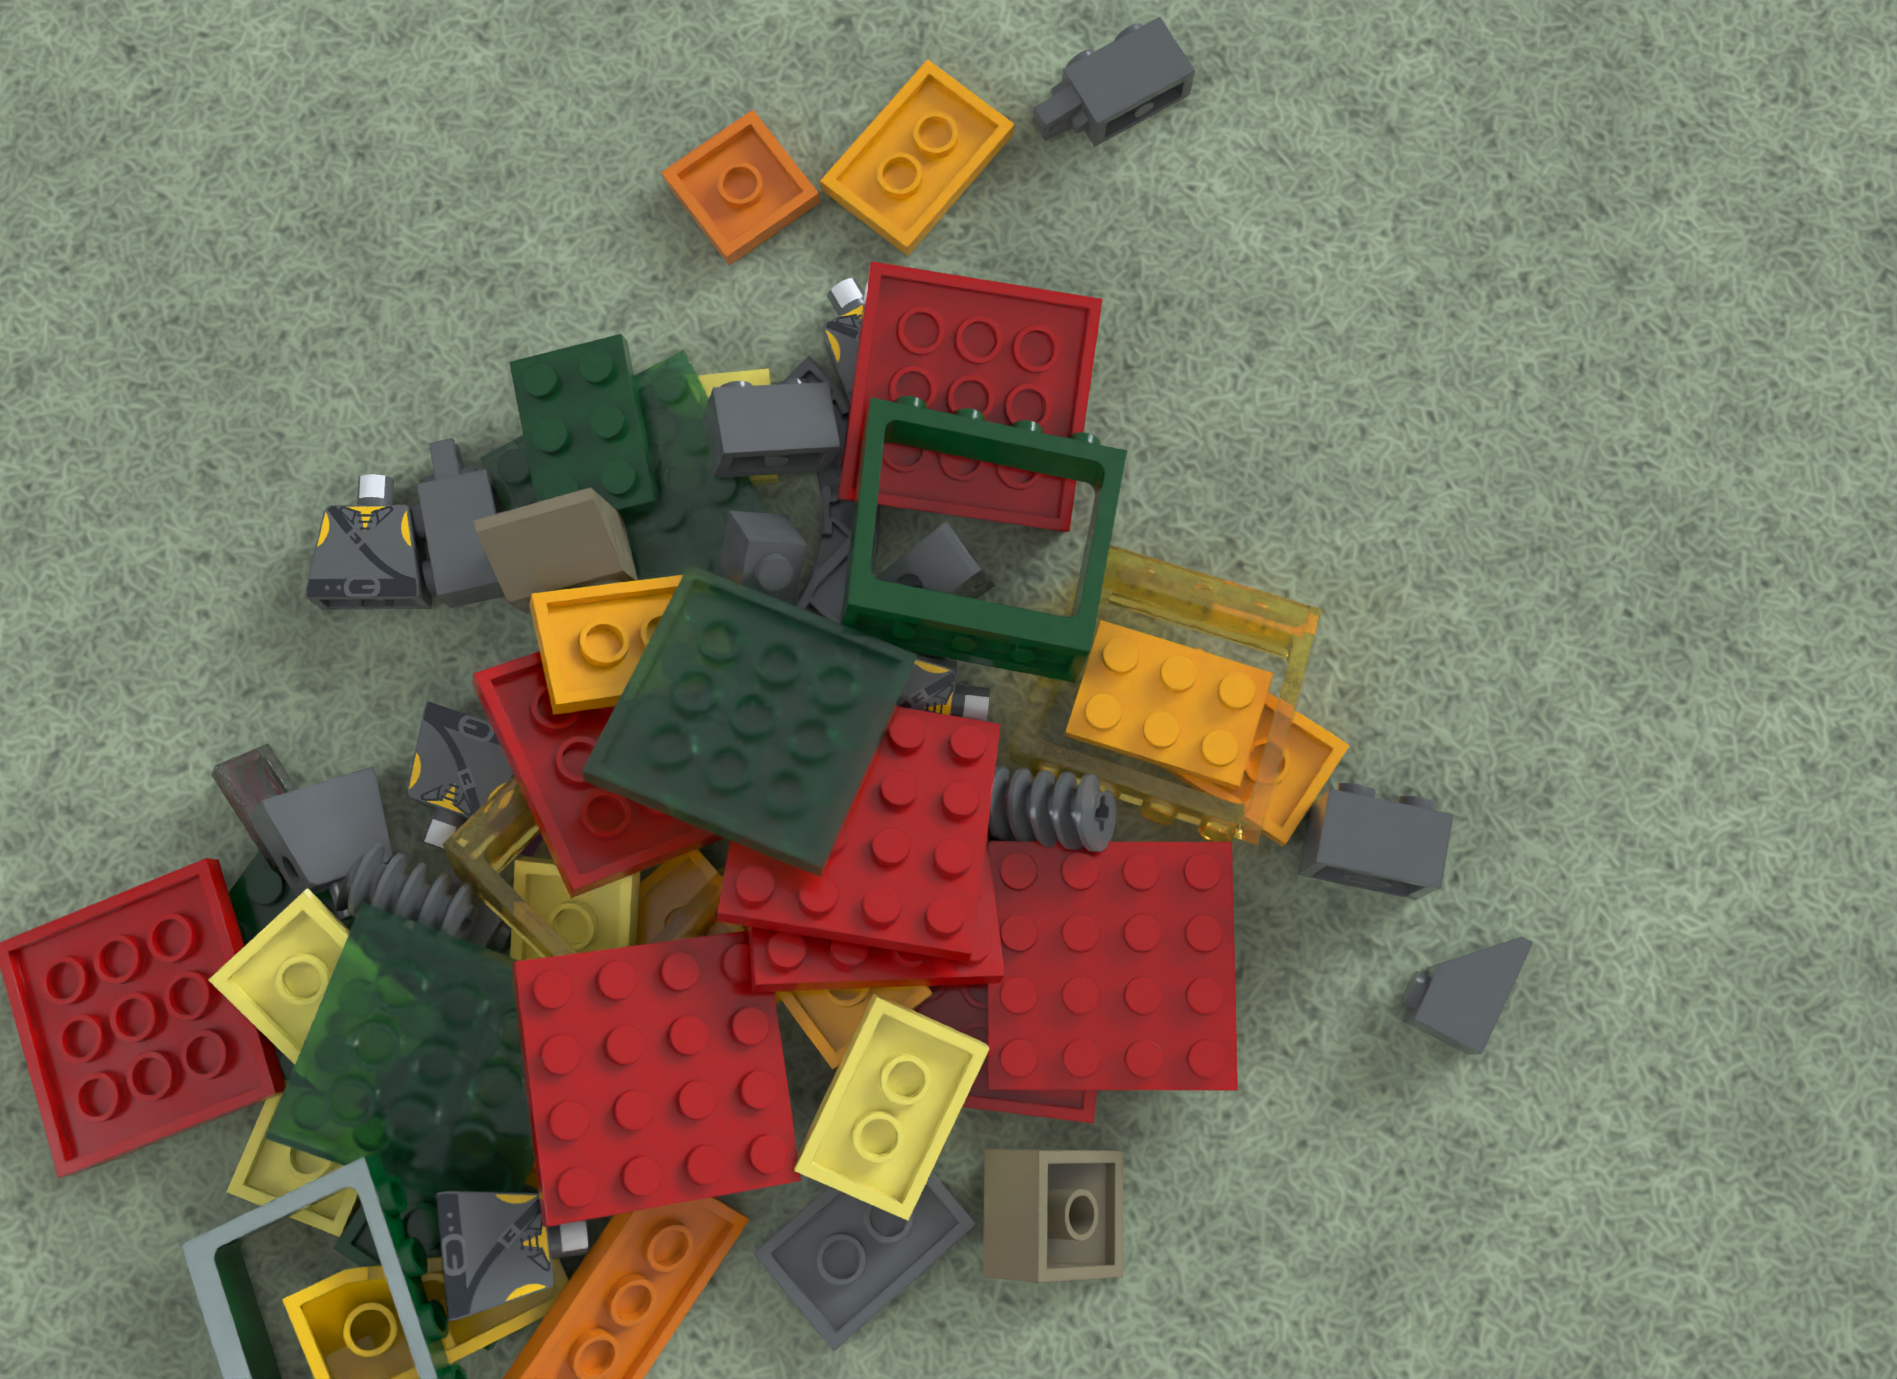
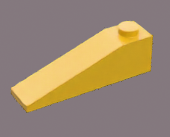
M442 1257L427 1258L428 1271L420 1277L428 1301L438 1300L447 1315ZM559 1258L551 1259L553 1287L461 1319L448 1320L449 1334L441 1340L449 1364L545 1317L569 1282ZM382 1265L345 1269L282 1299L315 1379H419Z

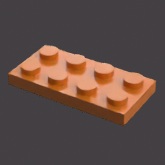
M717 1196L613 1215L503 1379H644L750 1219L740 1210Z

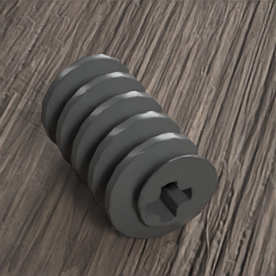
M997 766L995 768L988 823L989 841L996 839L997 841H1019L1022 843L1026 841H1039L1042 846L1052 848L1059 841L1066 849L1079 850L1084 845L1088 851L1101 853L1107 848L1115 828L1117 813L1115 797L1111 790L1100 791L1099 780L1094 774L1086 773L1078 786L1076 777L1071 772H1063L1055 783L1052 772L1048 770L1038 772L1033 781V776L1028 769L1019 768L1011 777L1008 768Z
M376 842L364 856L357 859L343 880L336 899V911H344L349 908V914L353 919L365 922L371 918V923L375 929L387 932L393 928V933L398 940L409 942L416 938V944L420 950L432 952L438 948L441 959L446 962H452L467 945L478 922L480 908L470 904L473 885L464 883L454 896L448 894L451 884L450 874L442 873L432 885L426 884L429 874L428 864L424 862L419 863L410 875L404 874L407 855L401 852L397 853L387 865L382 864L385 845Z

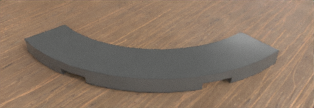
M809 355L785 380L802 378L808 380L809 383L829 382L840 448L828 471L816 472L822 508L821 539L814 568L811 570L810 576L794 605L786 647L814 674H817L844 639L838 637L855 502L837 499L849 405L830 376ZM877 505L871 558L872 574L879 545L880 505Z

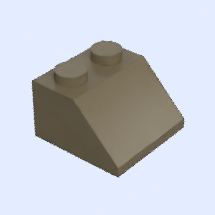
M591 487L473 520L475 532L508 603L526 614L530 613L531 617L530 599L532 593L638 580L623 516Z
M985 1149L983 1278L1045 1283L1123 1277V1150Z

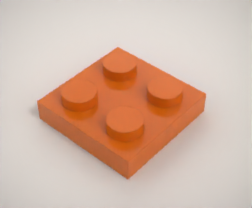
M751 110L661 172L666 185L729 266L820 203L817 190L754 110Z

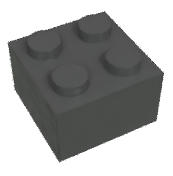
M1339 783L1337 790L1328 789L1310 806L1298 875L1414 900L1441 888L1453 814L1436 811L1437 803L1435 801L1416 796H1400L1399 802L1396 803L1374 798L1376 790L1353 783Z

